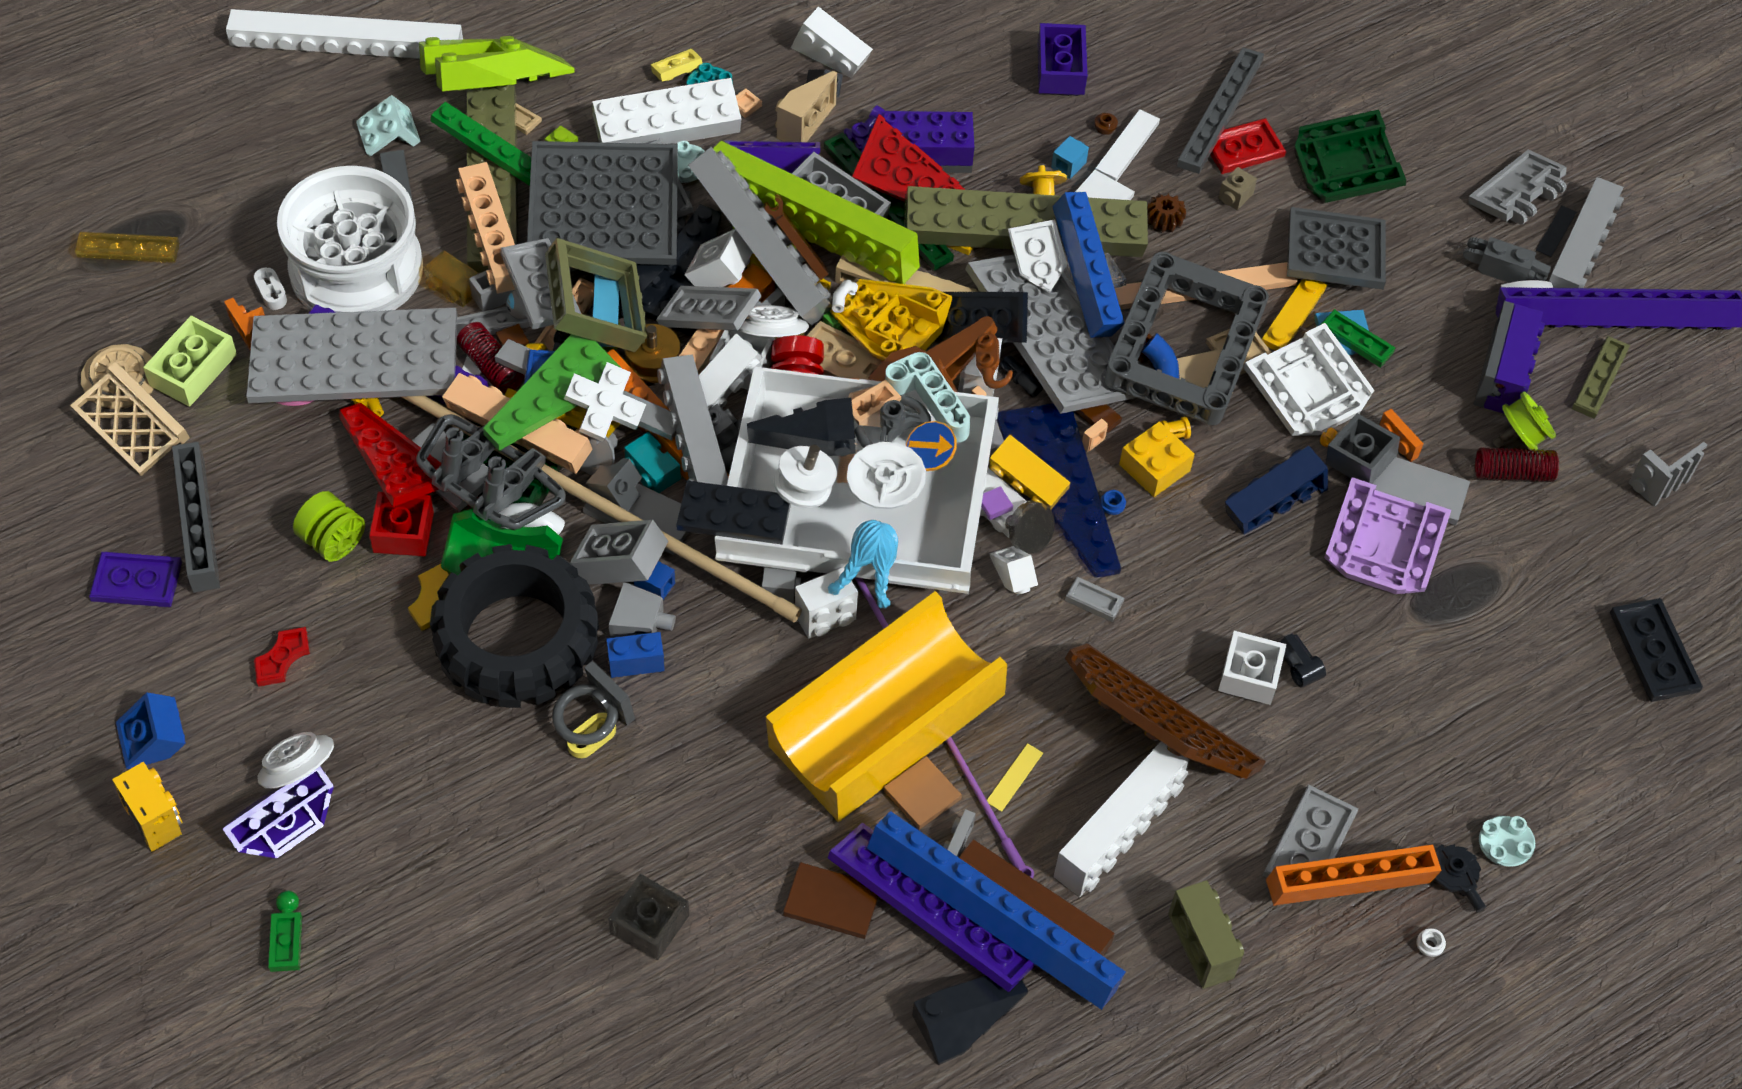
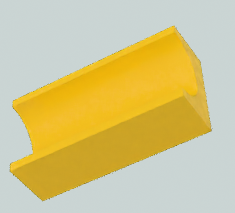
M934 591L766 716L769 747L839 823L882 790L884 786L896 779L1002 698L1006 690L1007 663L1001 657L990 663L974 653L952 626L945 612L942 597Z

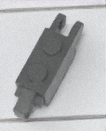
M1477 237L1469 238L1467 242L1469 248H1465L1463 252L1465 259L1479 264L1478 270L1481 274L1508 283L1526 281V279L1546 281L1551 266L1535 259L1537 252L1490 237L1489 241L1481 238L1478 239Z

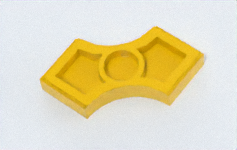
M441 564L418 576L421 593L418 599L408 607L410 615L421 631L430 627L432 605L439 600L437 592L449 575L448 572L441 568Z

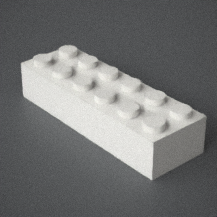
M731 78L592 101L594 123L598 140L601 143H650L660 139L662 144H676L680 141H693L739 133L741 128V115Z
M1160 742L1059 852L1054 878L1078 897H1081L1086 890L1091 892L1100 880L1098 877L1102 872L1108 873L1117 862L1116 857L1120 852L1125 854L1133 845V838L1138 833L1142 835L1151 824L1149 820L1154 815L1159 816L1168 805L1166 801L1171 796L1177 797L1184 787L1182 782L1188 775L1186 770L1188 758L1182 755H1174L1167 750L1166 744Z

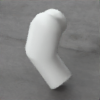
M848 279L844 280L835 290L832 300V310L834 312L841 313L844 311L846 295L852 296L857 292L858 285L856 282H851Z

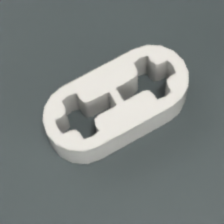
M266 267L257 270L254 274V280L266 307L271 310L283 308L287 303V298L276 272ZM267 278L270 284L267 285L263 279ZM275 293L277 299L271 297V294Z

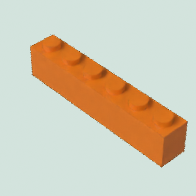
M1426 845L1276 866L1267 877L1266 882L1273 906L1428 884L1442 870L1434 846Z

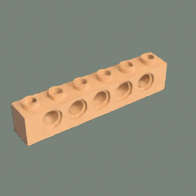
M484 162L458 168L460 177L456 179L459 194L464 193L465 197H462L465 212L470 211L471 215H468L471 230L476 229L477 233H474V239L477 248L482 247L483 250L480 252L483 267L488 266L489 269L486 271L489 285L494 284L497 294L515 290L500 254L502 247L512 246L515 243L488 164Z

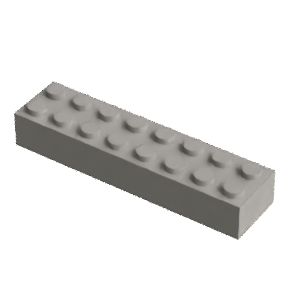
M710 147L688 166L799 315L812 326L823 318V315L832 309L831 301L833 296L820 282L817 284L820 281L818 276L806 263L803 265L806 260L792 244L789 245L792 243L790 239L777 226L773 216L766 212L762 201L750 190L749 184L735 170L736 167L721 150L717 153Z

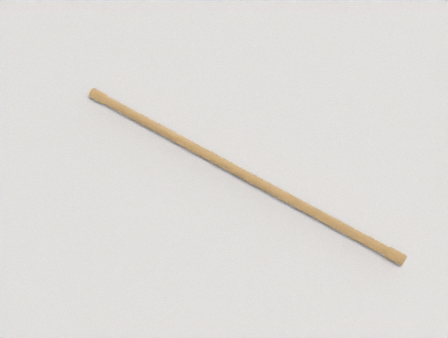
M426 396L402 397L437 418L448 414L459 416ZM462 430L463 433H465V434H467V435H469V436H472L471 434H469V433H467L466 431ZM512 446L513 448H515L516 450H518V451L521 452L522 454H525L523 451H521V450L517 449L516 447ZM497 448L494 449V450L497 451L498 453H500V454L504 455L505 457L511 459L510 457H508L507 455H505L503 452L498 451ZM546 464L542 467V470L565 491L617 521L642 520ZM662 531L668 540L665 547L668 550L772 608L774 612L793 623L800 617L802 612L800 607L772 594Z

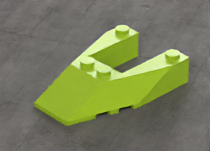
M503 36L500 39L440 40L438 37H428L425 41L419 42L420 68L426 75L436 74L437 86L442 91L516 84V79L528 78L529 81L537 80V76L549 75V77L575 73L574 67L562 57L514 39L512 36Z

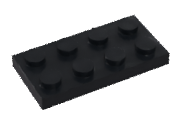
M944 292L952 296V302L943 331L935 341H945L981 318L988 316L993 319L997 326L995 335L997 338H1001L1002 342L1027 343L1028 292Z
M687 480L676 527L677 531L782 545L791 504L782 499L777 492Z
M1661 598L1612 607L1610 615L1650 702L1699 693L1702 690L1703 685Z

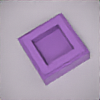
M1001 486L983 493L981 507L989 520L1013 511V504Z

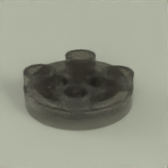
M1028 500L1020 505L1013 515L1007 517L1005 525L1009 530V537L1013 546L1026 553L1034 554L1043 550L1051 541L1055 529V520L1052 511L1047 505Z

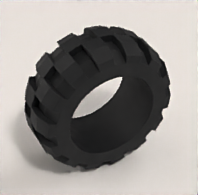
M511 544L492 547L493 554L481 558L479 553H476L459 565L461 573L456 575L451 572L438 590L439 600L432 605L430 618L435 653L440 660L442 671L453 685L458 687L464 686L466 695L488 704L490 698L498 699L499 707L521 708V701L535 699V703L538 705L556 697L555 689L562 686L568 690L584 674L583 665H588L592 661L598 644L597 630L599 629L595 598L587 580L581 576L578 577L577 568L563 557L557 555L552 560L549 558L548 550L527 544L525 551L513 550ZM524 596L539 599L552 606L563 618L558 632L547 644L531 653L520 656H500L489 653L475 645L467 636L472 622L482 610L496 601L509 597Z

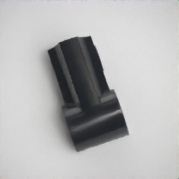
M1291 633L1280 641V643L1286 644L1283 658L1290 666L1292 679L1298 687L1303 688L1326 676V669L1322 660L1318 656L1310 654L1297 634Z

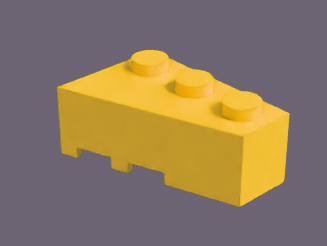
M1011 435L1005 439L990 457L989 469L1009 483L1019 493L1031 498L1032 503L1041 510L1045 508L1050 512L1069 489L1070 482Z

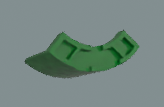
M473 508L453 514L441 568L449 574L452 572L459 575L461 573L459 565L476 553H479L481 558L493 554L492 547L511 544L513 550L525 551L526 544L548 550L549 558L553 560L557 555H560L563 538L548 525L522 527L516 530L502 528L501 525L494 523L490 519L487 521L483 520L473 513Z

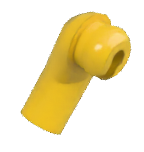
M378 398L351 399L354 404L362 403L379 417L384 414Z

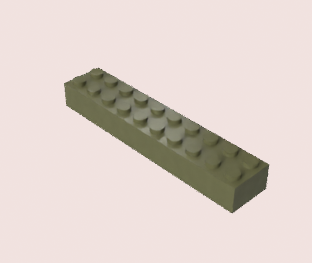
M515 84L467 89V116L517 148ZM467 146V166L487 162L515 245L519 244L518 178ZM467 211V265L469 278L488 270V266L483 267L480 252L483 250L482 247L477 248L474 233L477 232L476 229L471 230L468 215L471 214L470 211Z
M908 186L905 196L904 227L917 233L918 244L1013 249L1008 229L1054 219L1056 221L1052 206L1061 196ZM1088 197L1104 254L1142 257L1148 246L1147 201ZM1061 239L1062 247H1063V250H1064V253H1065V249H1064L1063 242H1062V239Z

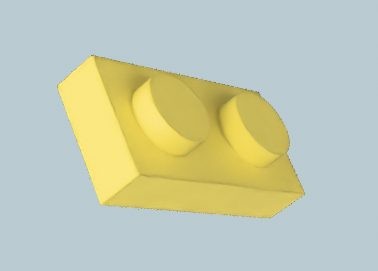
M691 48L651 64L652 73L662 82L669 81L678 75L689 73L699 68V65L702 64V58Z

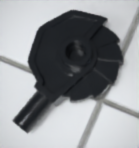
M1441 844L1435 852L1442 871L1434 880L1449 892H1459L1462 896H1467L1477 913L1483 911L1486 905L1476 891V883L1479 880V872L1481 871V867L1476 860L1477 857L1467 851L1468 848L1455 847V844L1444 847Z

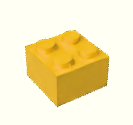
M1159 421L1122 448L1119 465L1147 492L1155 497L1191 471L1195 453Z

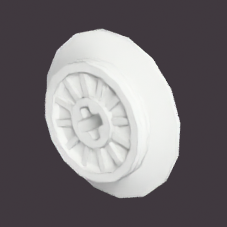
M762 305L755 306L738 330L756 336L783 337L804 333L809 328V325L806 321L797 318L798 312L792 308Z
M879 442L867 445L854 455L848 465L847 481L851 492L861 502L874 508L893 509L907 505L918 497L925 486L926 469L922 459L911 448L899 443ZM884 476H888L889 480H885Z
M302 732L281 741L263 758V767L258 774V784L264 788H278L307 776L330 756L334 748L333 739L326 735L316 736L312 732Z

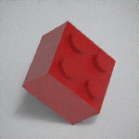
M378 492L369 535L373 553L426 556L434 515L431 495H424L393 507L385 493Z

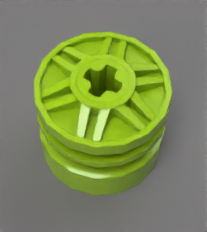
M322 491L306 501L298 511L293 523L294 534L306 544L313 546V549L329 562L338 561L349 554L359 543L365 530L364 519L355 513L354 510L346 507L344 502L329 491Z

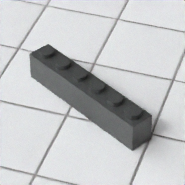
M199 442L172 446L187 577L193 593L220 588L204 457Z

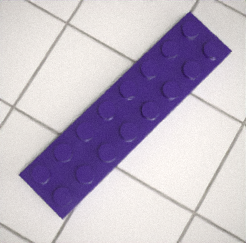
M861 823L830 850L827 857L830 861L1007 992H1010L1036 965L867 849L873 830L864 823Z

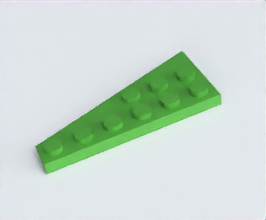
M571 334L483 428L484 435L498 451L502 450L578 406L564 400L574 373L598 383L607 362L618 367L620 366L596 341Z

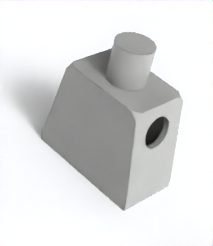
M624 582L609 622L610 638L655 633L658 628L672 631L676 616L663 613V598L661 596Z

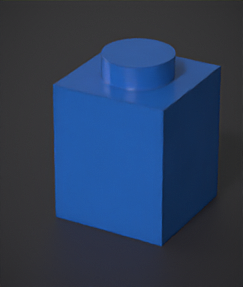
M658 561L647 581H634V586L661 596L664 600L675 585V569Z

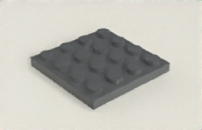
M1291 207L1288 229L1287 276L1384 290L1386 283V220Z

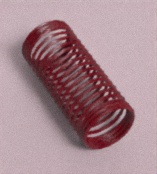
M481 322L469 323L460 330L456 340L458 346H460L494 387L505 394L508 388L515 390L521 384L524 374L517 372L511 381L499 386V384L508 381L516 371L502 364L499 365L495 361V355L502 346ZM477 329H482V330H479V331H476L475 333H473V334L467 339V341L465 342V345H463L465 339L467 338V336H468L471 332H473V331H475V330H477ZM481 332L480 334H478L477 336H475V337L470 341L469 344H467L468 341H469L475 334ZM511 372H513L507 379L502 381V379L506 378Z
M1480 447L1476 453L1475 473L1479 480L1487 478L1488 480L1505 479L1508 481L1510 479L1513 481L1514 479L1515 481L1532 480L1535 482L1537 480L1540 482L1541 480L1542 482H1554L1558 476L1559 458L1555 450H1517L1515 448L1508 450V448L1490 449L1488 447ZM1500 455V461H1499V477H1498V476H1497V474H1498V456ZM1509 455V461H1508V478H1507V477H1506V474H1507V456ZM1516 463H1517V478L1515 477V475H1516Z

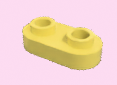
M607 713L593 715L573 732L577 734L595 732L604 724ZM616 725L606 738L597 743L586 745L584 748H578V745L567 741L569 753L576 758L590 756L614 737Z

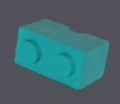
M647 432L624 447L625 458L631 460L641 475L640 481L643 486L660 493L681 479L680 464L668 451L663 454L659 450L661 444L650 432Z

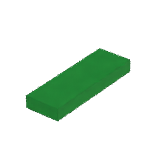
M1335 309L1320 324L1326 323L1340 343L1380 368L1395 351L1394 346Z

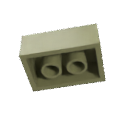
M1207 880L1176 890L1168 913L1202 989L1234 979L1244 955L1241 941L1235 939L1231 931L1232 924L1229 916L1226 913L1223 914L1219 906L1220 899L1218 893L1214 888L1211 889Z

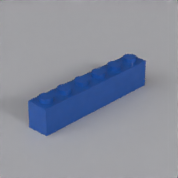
M1065 192L1052 207L1090 338L1112 337L1125 323L1086 192Z

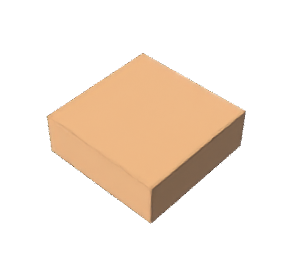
M747 89L736 95L740 115L744 118L762 107V101Z
M1102 418L1083 434L1081 447L1087 452L1105 440L1108 424Z

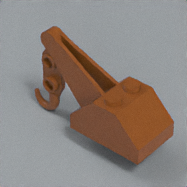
M986 316L928 351L913 346L892 352L868 377V380L884 381L888 365L917 352H924L931 357L954 392H958L953 380L975 356L976 366L983 376L985 385L989 388L998 389L1006 386L1010 382L1013 372L1009 370L1006 377L1002 380L995 381L993 379L995 370L1000 362L999 340L995 335L997 326L991 317Z

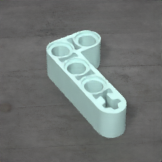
M917 352L887 366L886 380L899 395L916 390L935 420L945 423L953 430L958 443L968 438L970 428L969 413L928 354Z

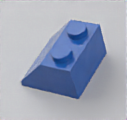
M146 692L116 721L126 769H131L143 761L148 765L169 759L186 744L175 697Z

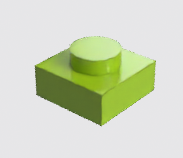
M560 125L545 138V141L578 142V137Z

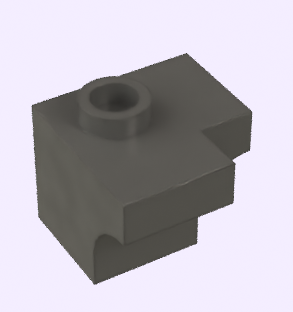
M622 458L614 465H601L586 484L591 491L628 511L640 497L635 485L642 477L630 459Z

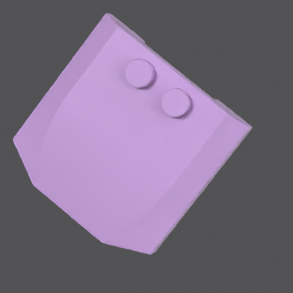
M1352 477L1324 558L1344 577L1393 594L1425 592L1451 510L1426 502L1425 506L1377 491L1375 490L1377 485Z

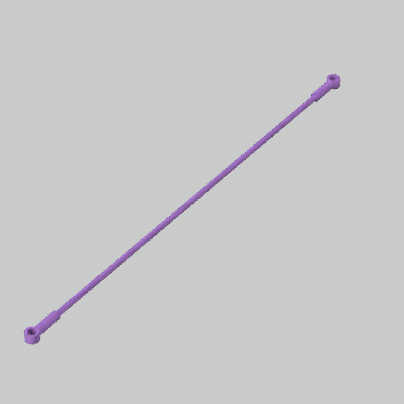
M855 577L882 628H886L888 623L862 578ZM949 737L946 742L1000 837L1001 845L1014 867L1028 874L1033 879V869L1025 865L1011 838L1006 836L952 737Z

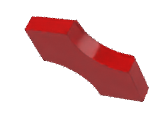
M306 627L279 631L274 647L266 654L254 659L258 687L286 682V673L291 664L300 657L310 654Z

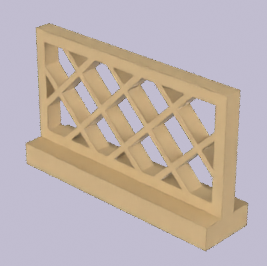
M115 361L108 367L110 372L70 406L142 476L172 450V446L178 443L184 444L190 437L186 430ZM111 381L116 386V395L102 396L103 387ZM87 401H97L96 413H85L80 407ZM102 401H115V412L101 413ZM120 401H132L134 403L133 412H119ZM100 418H114L113 430H102L100 428ZM119 418H133L132 429H118ZM137 418H149L151 420L150 429H137ZM118 435H131V447H119L117 445ZM136 435H150L149 446L135 447ZM155 435H167L171 439L164 446H154ZM135 452H149L148 460L139 466L134 461Z

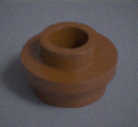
M1101 113L1096 116L1094 124L1099 133L1109 135L1117 128L1118 120L1110 113Z

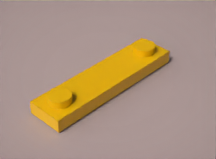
M1301 280L1262 338L1268 348L1276 351L1290 344L1325 292L1327 284L1317 280Z

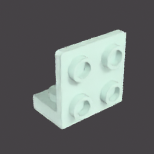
M393 95L386 98L356 121L366 154L369 156L378 152L397 137L401 141L408 142L413 147L421 142L409 107Z

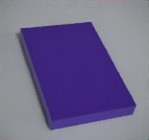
M101 552L89 595L92 602L171 607L182 565L181 557Z

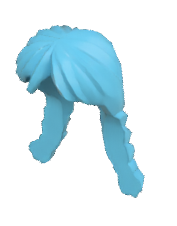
M869 520L861 523L856 528L852 537L849 563L845 566L844 572L840 574L839 579L828 586L830 594L838 595L840 590L856 577L862 566L871 563L876 570L874 590L877 605L879 608L884 609L890 606V600L886 597L889 570L897 557L898 536L891 525L877 520Z

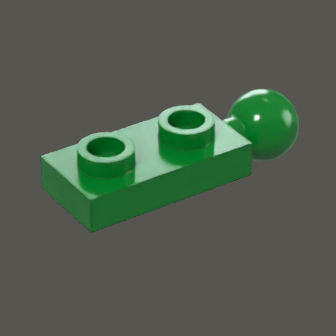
M290 890L281 892L276 898V907L281 913L271 914L268 965L270 972L300 970L301 912H294L299 906V898L295 892Z

